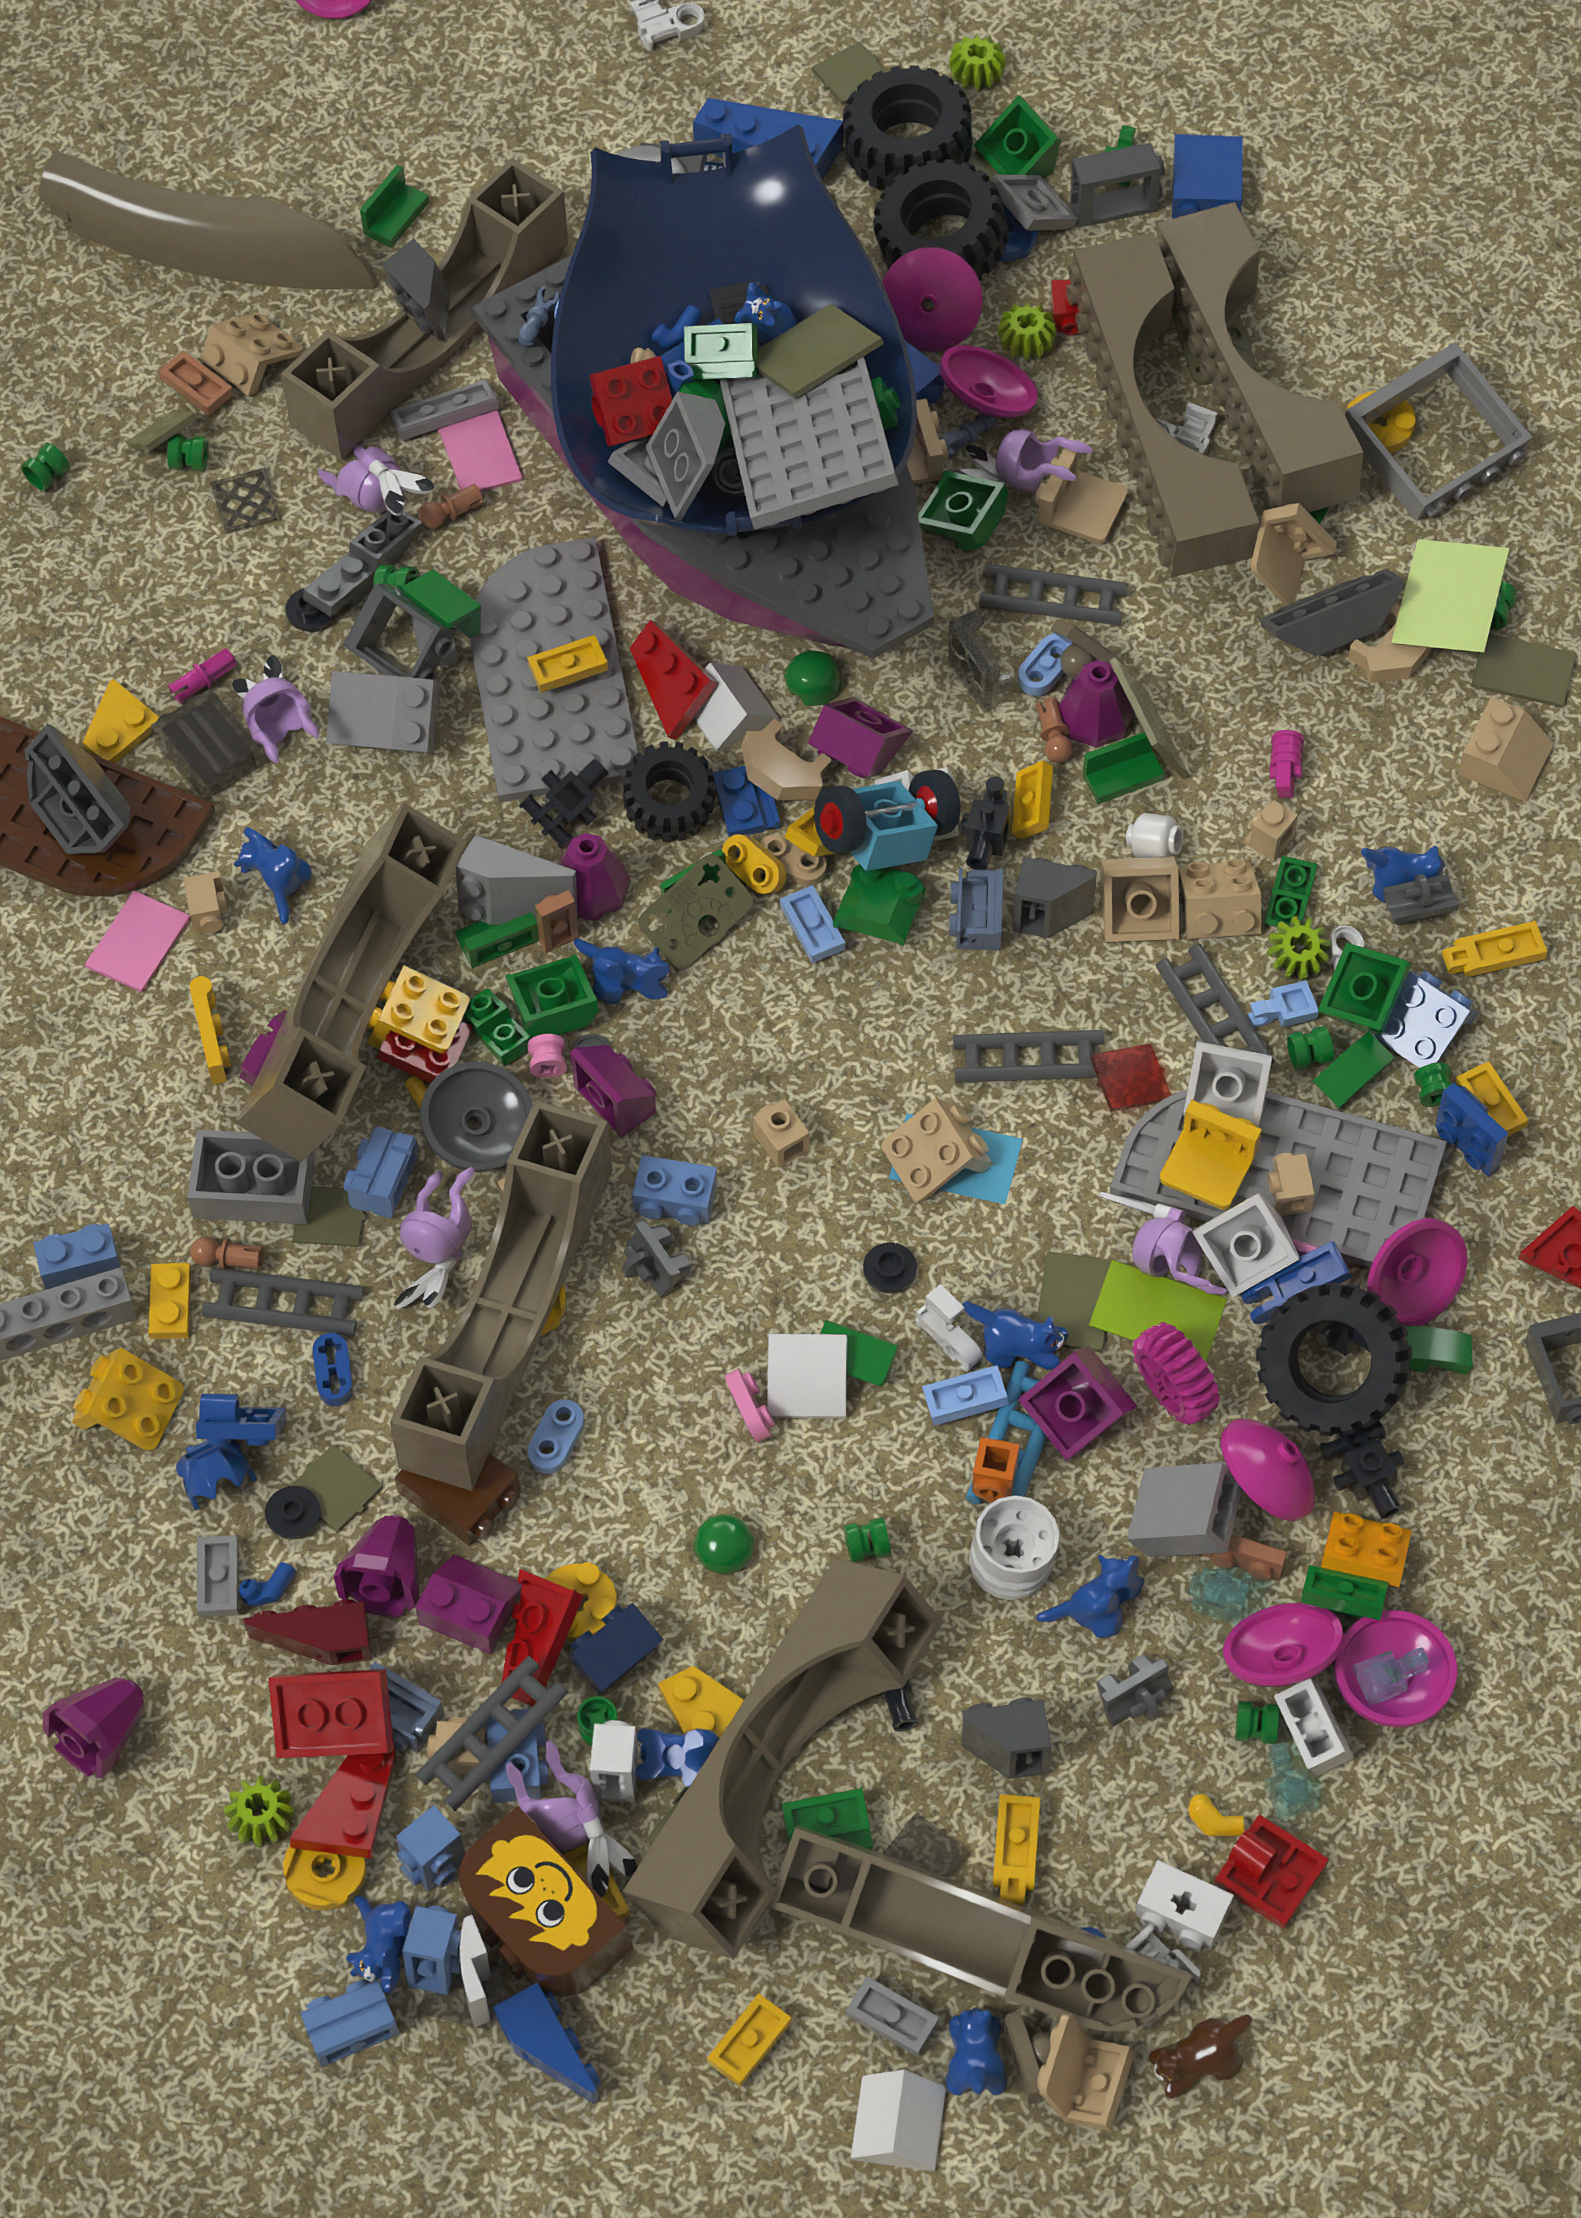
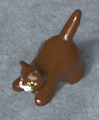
M1243 2015L1228 2024H1225L1221 2019L1209 2018L1198 2023L1188 2037L1150 2052L1148 2060L1151 2064L1155 2065V2075L1159 2080L1168 2082L1164 2090L1166 2096L1171 2099L1182 2096L1198 2080L1207 2075H1213L1218 2080H1229L1240 2071L1243 2064V2058L1238 2053V2044L1235 2039L1248 2029L1252 2023V2017L1250 2015Z

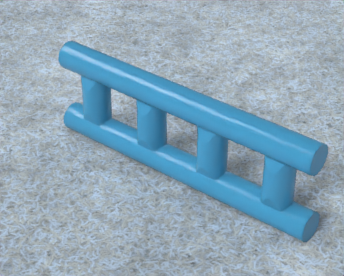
M1016 1361L1005 1390L1009 1405L998 1409L988 1438L1004 1440L1009 1425L1032 1432L1025 1451L1019 1450V1468L1012 1496L1025 1497L1047 1436L1030 1415L1015 1410L1021 1392H1027L1040 1381L1027 1377L1031 1368L1028 1363ZM971 1482L966 1500L974 1504H980L982 1498H979L972 1492Z

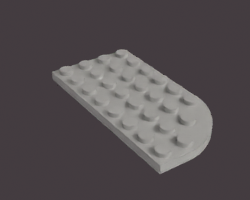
M864 357L797 399L790 396V394L759 372L758 378L720 379L754 530L765 526H774L781 521L800 515H809L816 510L829 506L845 504L852 499L871 493H880L890 487L899 485Z
M595 537L532 548L501 566L487 580L475 599L481 605V630L479 634L470 638L499 802L527 798L531 793L534 797L546 795L550 789L541 779L550 770L562 779L570 771L577 775L593 759L600 762L609 773L597 786L624 782L626 768L628 764L633 765V757L638 753ZM595 635L608 662V671L540 693L528 666L527 657Z
M1186 1089L1156 1104L1134 1125L1125 1141L1110 1186V1194L1135 1199L1154 1206L1158 1203L1185 1211V1216L1208 1222L1257 1193H1260L1273 1207L1275 1195L1271 1196L1268 1186V1173H1272L1274 1169L1273 1158L1281 1153H1293L1294 1155L1306 1153L1315 1197L1312 1212L1282 1216L1290 1237L1319 1247L1334 1241L1344 1261L1371 1268L1378 1250L1393 1233L1413 1221L1425 1218L1447 1141L1266 1091L1259 1128L1262 1129L1259 1151L1231 1206L1226 1210H1221L1165 1186L1160 1182V1173L1183 1130V1113L1188 1091Z

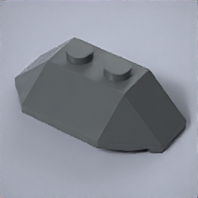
M1387 568L1377 571L1373 575L1361 576L1277 609L1269 614V616L1260 620L1261 627L1278 639L1314 656L1329 655L1340 646L1353 643L1354 640L1363 641L1367 638V635L1379 631L1401 593L1404 581Z
M47 724L24 750L25 761H28L27 785L29 804L68 855L105 853L129 826L131 806L93 756L55 727Z

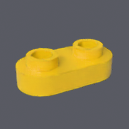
M742 834L733 835L725 841L722 851L726 855V866L750 888L760 894H773L782 889L786 881V869L783 863L760 842L750 835ZM737 847L740 849V857L738 859L736 858ZM762 870H764L766 873L764 881H762L760 877Z

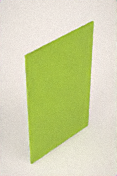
M1112 1260L1089 1326L1134 1341L1146 1329L1165 1322L1182 1331L1185 1337L1192 1341L1195 1349L1200 1351L1201 1357L1206 1362L1227 1298L1208 1294L1204 1290L1162 1276H1150L1142 1273L1136 1267Z

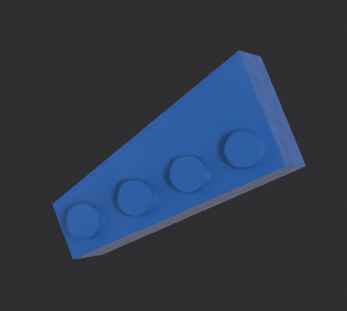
M708 98L693 120L694 141L721 138V134L731 133L733 141L732 153L769 141L798 124L804 130L811 157L823 180L844 147V128L842 120ZM714 153V154H713V155H716V156H719V157L723 158V153Z

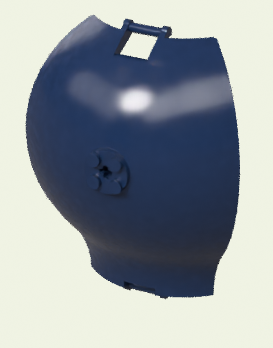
M798 124L769 141L732 153L733 141L731 133L721 134V138L692 142L669 144L668 140L659 141L661 162L627 158L596 147L590 152L592 181L588 209L567 269L554 324L551 351V396L558 438L573 473L595 499L614 512L648 524L695 532L727 533V536H737V532L754 530L746 496L732 497L721 492L713 481L711 471L682 520H677L674 518L669 504L662 507L609 464L608 460L612 452L631 441L613 446L607 445L603 427L599 426L593 413L591 399L594 393L589 378L590 374L631 364L632 352L638 347L643 350L649 348L656 356H661L671 348H660V344L654 342L651 335L659 324H665L671 330L689 305L698 308L702 313V318L696 326H705L718 318L723 325L735 324V315L745 304L747 288L751 282H755L773 300L782 301L789 306L796 319V325L827 305L833 304L882 338L883 345L863 357L870 372V379L873 380L881 377L888 389L893 388L900 401V409L896 410L898 425L884 431L897 478L908 462L916 435L917 404L913 372L907 347L886 290L861 242L825 187L811 157L804 130ZM723 153L724 168L694 173H672L671 158ZM714 380L721 387L720 380ZM875 493L852 499L845 504H836L816 510L809 515H800L784 520L774 526H765L755 530L791 526L792 529L800 528L803 523L841 511Z

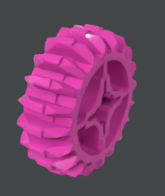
M1165 1322L1156 1326L1153 1325L1140 1333V1336L1134 1340V1346L1132 1347L1133 1354L1135 1355L1134 1362L1138 1365V1372L1143 1376L1145 1384L1150 1388L1152 1395L1157 1398L1160 1405L1167 1410L1170 1416L1174 1415L1177 1421L1187 1425L1199 1422L1211 1415L1212 1411L1218 1407V1402L1220 1401L1218 1386L1213 1380L1214 1375L1207 1367L1208 1363L1203 1360L1200 1351L1195 1349L1192 1341L1188 1340L1184 1333L1177 1330L1175 1326Z

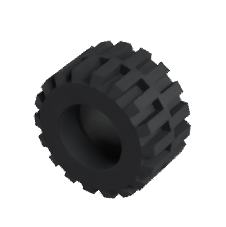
M668 741L660 742V748L657 749L653 745L645 747V755L643 756L638 752L633 757V765L628 764L626 778H624L623 804L624 809H627L626 816L629 822L635 821V829L639 833L647 830V838L655 841L656 836L661 835L663 836L662 842L670 843L671 836L677 835L679 842L686 840V832L689 831L694 836L699 833L700 824L704 827L709 821V813L712 814L714 808V773L712 768L708 769V761L704 756L697 758L698 750L690 747L686 751L683 749V743L679 742L675 743V747H668ZM675 780L685 785L690 791V795L680 803L666 805L654 800L649 795L648 790L659 781Z

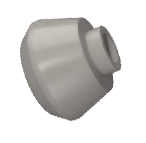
M735 447L724 449L716 457L711 469L713 481L717 488L728 496H745Z

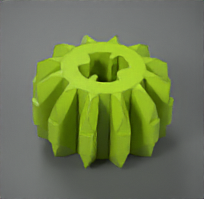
M978 33L974 39L964 36L961 43H954L951 57H949V68L954 82L961 81L963 89L974 85L976 91L979 90L981 85L991 89L993 81L1000 82L1006 65V58L1004 53H1002L1001 43H993L991 36L980 39Z
M1027 301L1022 308L1013 304L1011 312H1003L997 335L999 340H1001L1002 351L1010 350L1012 359L1019 354H1023L1027 362L1031 354L1041 359L1043 351H1051L1057 328L1055 323H1053L1051 312H1044L1042 304L1032 308Z
M1297 916L1291 918L1290 926L1281 921L1277 925L1278 933H1271L1268 941L1274 946L1268 948L1267 956L1277 958L1272 966L1274 970H1278L1283 966L1287 968L1285 972L1286 979H1290L1294 971H1297L1301 981L1307 978L1308 971L1318 975L1321 971L1320 964H1326L1330 958L1325 950L1330 948L1331 941L1320 939L1325 932L1324 927H1318L1316 930L1311 929L1313 924L1312 918H1308L1304 926L1300 924ZM1296 943L1304 945L1301 954L1293 951Z
M261 1775L257 1777L256 1785L250 1786L249 1782L243 1779L241 1782L243 1792L230 1790L229 1798L232 1804L224 1807L226 1817L231 1818L227 1823L229 1831L232 1833L238 1832V1839L243 1844L249 1841L252 1836L256 1847L260 1848L262 1846L263 1837L269 1836L270 1841L276 1844L278 1841L276 1830L289 1832L290 1824L286 1819L295 1816L294 1807L289 1805L292 1800L290 1792L288 1790L281 1791V1784L276 1779L267 1786L264 1777ZM265 1806L266 1811L262 1809L263 1815L254 1816L252 1811L257 1813L256 1807Z

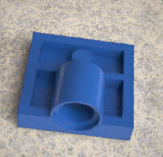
M1453 1083L1442 1094L1435 1124L1437 1133L1442 1140L1447 1141V1144H1454L1461 1150L1466 1162L1473 1169H1481L1489 1177L1500 1168L1509 1133L1488 1115L1489 1108L1463 1085L1458 1087Z
M202 1393L199 1420L196 1423V1439H207V1443L211 1445L230 1444L231 1439H246L248 1445L254 1446L268 1445L270 1440H276L286 1424V1407H240L238 1394Z

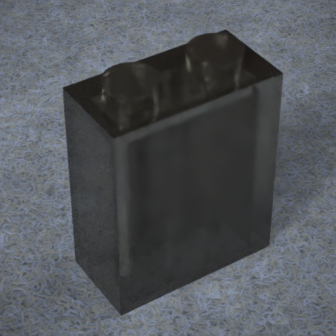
M212 689L207 690L201 695L193 696L186 704L171 713L162 715L155 723L150 725L155 745L201 799L208 800L263 765L260 748Z

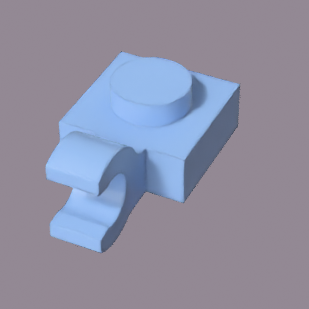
M1307 980L1272 988L1269 996L1270 999L1251 1003L1252 1012L1247 1015L1254 1028L1267 1025L1277 1018L1281 1026L1286 1027L1315 1020L1319 1012Z

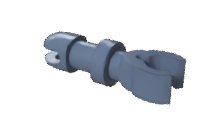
M543 286L539 289L535 307L530 308L526 315L528 321L522 325L519 331L518 340L520 344L531 346L535 343L540 327L546 325L549 319L548 314L555 310L559 292H555L554 299L543 303L546 287Z
M979 414L973 422H965L960 425L959 431H949L943 434L939 440L945 439L948 458L955 456L964 447L966 442L972 443L977 440L978 434L981 432H987L996 425L998 418Z

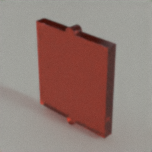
M1151 1043L1095 1053L1090 1056L1098 1078L1097 1086L1102 1088L1110 1112L1159 1103L1171 1096L1163 1075L1165 1069L1160 1067Z

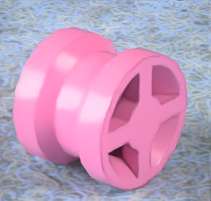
M542 1034L529 1040L528 1053L533 1057L529 1062L530 1073L538 1078L558 1077L566 1072L567 1063L566 1059L562 1056L565 1051V1041L561 1036Z

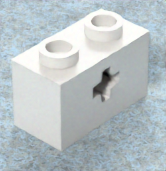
M1309 1678L1274 1695L1308 1770L1318 1776L1354 1758L1318 1683Z
M617 1720L607 1721L604 1724H594L590 1775L596 1797L599 1801L635 1803L637 1783L635 1768L638 1766L639 1760L635 1726H629L627 1723Z
M1157 1860L1137 1902L1135 1916L1141 1918L1140 1922L1147 1927L1150 1924L1156 1932H1163L1165 1929L1178 1935L1179 1941L1192 1949L1200 1950L1204 1947L1211 1951L1231 1909L1234 1895ZM1182 1903L1187 1904L1189 1910L1186 1909L1183 1914L1176 1912V1908H1180Z

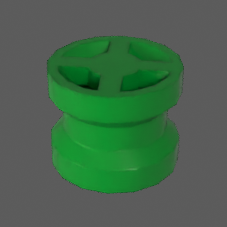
M1441 1062L1430 1063L1415 1071L1413 1077L1415 1084L1421 1088L1419 1099L1422 1106H1440L1443 1091L1453 1084L1450 1082L1452 1071L1448 1064Z

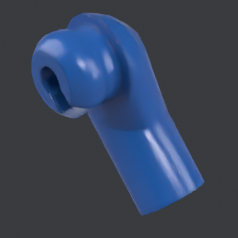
M687 306L671 330L665 324H659L651 335L652 340L659 343V347L663 349H669L684 340V326H696L702 318L701 311L694 306Z
M280 1562L268 1581L244 1580L240 1584L239 1595L243 1598L244 1603L253 1607L277 1602L283 1596L297 1571L289 1564Z

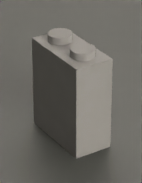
M1223 1462L1144 1468L1132 1521L1129 1525L1127 1540L1149 1557L1228 1552L1242 1488L1234 1479L1228 1466Z

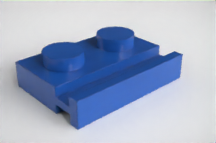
M745 766L713 772L715 789L728 838L737 834L752 835L762 833L772 828H775V830L781 829L774 798L748 780Z

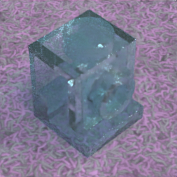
M1203 1568L1202 1574L1194 1572L1187 1595L1194 1597L1192 1610L1237 1625L1250 1590L1252 1575L1245 1573L1243 1579L1240 1580L1224 1569L1210 1570Z

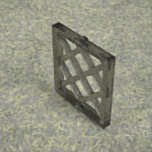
M266 468L242 474L237 473L234 476L210 482L226 535L282 520ZM259 477L254 485L244 481L247 478ZM264 480L268 491L259 488ZM235 483L231 491L220 488L222 485ZM240 486L250 490L245 498L235 494ZM255 492L265 496L260 504L251 501ZM218 493L227 496L222 502V504L220 502ZM231 499L241 502L237 510L226 507ZM270 499L274 510L265 507ZM246 505L256 509L251 517L242 513ZM224 512L233 515L228 523ZM261 512H265L269 515H272L270 517L257 520V517L260 515ZM237 518L247 521V523L233 526Z

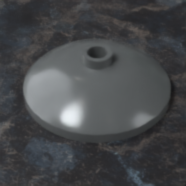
M465 1062L444 1070L431 1082L422 1100L420 1123L428 1145L446 1163L461 1170L472 1167L475 1172L493 1171L507 1165L533 1104L526 1088L509 1071L491 1063ZM475 1120L479 1122L481 1128L473 1130L468 1126L467 1122Z

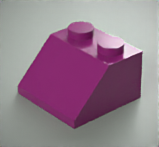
M850 697L824 704L808 744L817 748L819 755L823 753L831 758V761L838 760L847 765V770L853 775L867 778L882 773L910 737L913 730L862 701Z
M609 1045L577 1047L570 1051L574 1088L605 1121H608V1125L620 1138L656 1113L655 1097H657L655 1089L647 1079L643 1078L640 1080L635 1075L630 1061L624 1054L619 1053L617 1055Z
M1090 1345L1074 1351L1018 1399L1066 1461L1093 1443L1138 1407Z
M453 1555L432 1574L415 1607L419 1625L491 1655L512 1615L514 1604H517L520 1599L522 1584L517 1583V1580Z

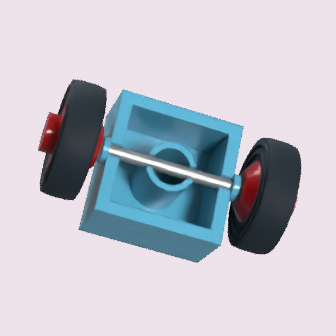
M935 769L927 770L914 776L909 790L900 781L854 789L848 786L826 788L820 792L816 799L814 822L819 839L826 849L840 854L850 852L865 871L927 860L934 837L948 834L956 828L960 818V797L954 781L946 772Z

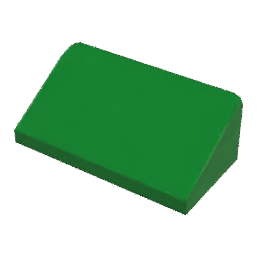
M825 1320L820 1334L847 1335V1375L877 1386H883L887 1383L899 1345Z

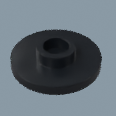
M305 588L293 593L286 603L285 610L288 621L295 628L302 631H317L326 627L333 620L335 614L330 617L303 600Z
M888 1242L873 1247L867 1253L863 1262V1274L867 1283L875 1290L883 1293H897L905 1290L912 1284L917 1273V1263L914 1255L908 1248L898 1243Z
M288 1486L278 1490L270 1497L265 1508V1518L268 1527L274 1534L285 1539H299L310 1534L318 1525L321 1516L317 1497L310 1490L300 1486Z

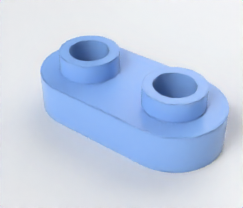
M1050 634L1042 639L1019 667L1018 684L1022 691L1029 695L1040 696L1052 689L1063 676L1064 671L1060 665V658H1053L1051 655L1055 653L1062 655V652L1070 646L1067 642L1056 634ZM1032 678H1039V679H1041L1042 681L1034 682V681H1031L1030 679H1032Z
M558 1400L547 1408L527 1450L529 1463L536 1471L543 1474H551L559 1471L565 1465L584 1427L583 1411L577 1403L571 1400ZM564 1413L571 1416L567 1421L557 1419L559 1415ZM546 1446L554 1449L550 1454H543L540 1451Z

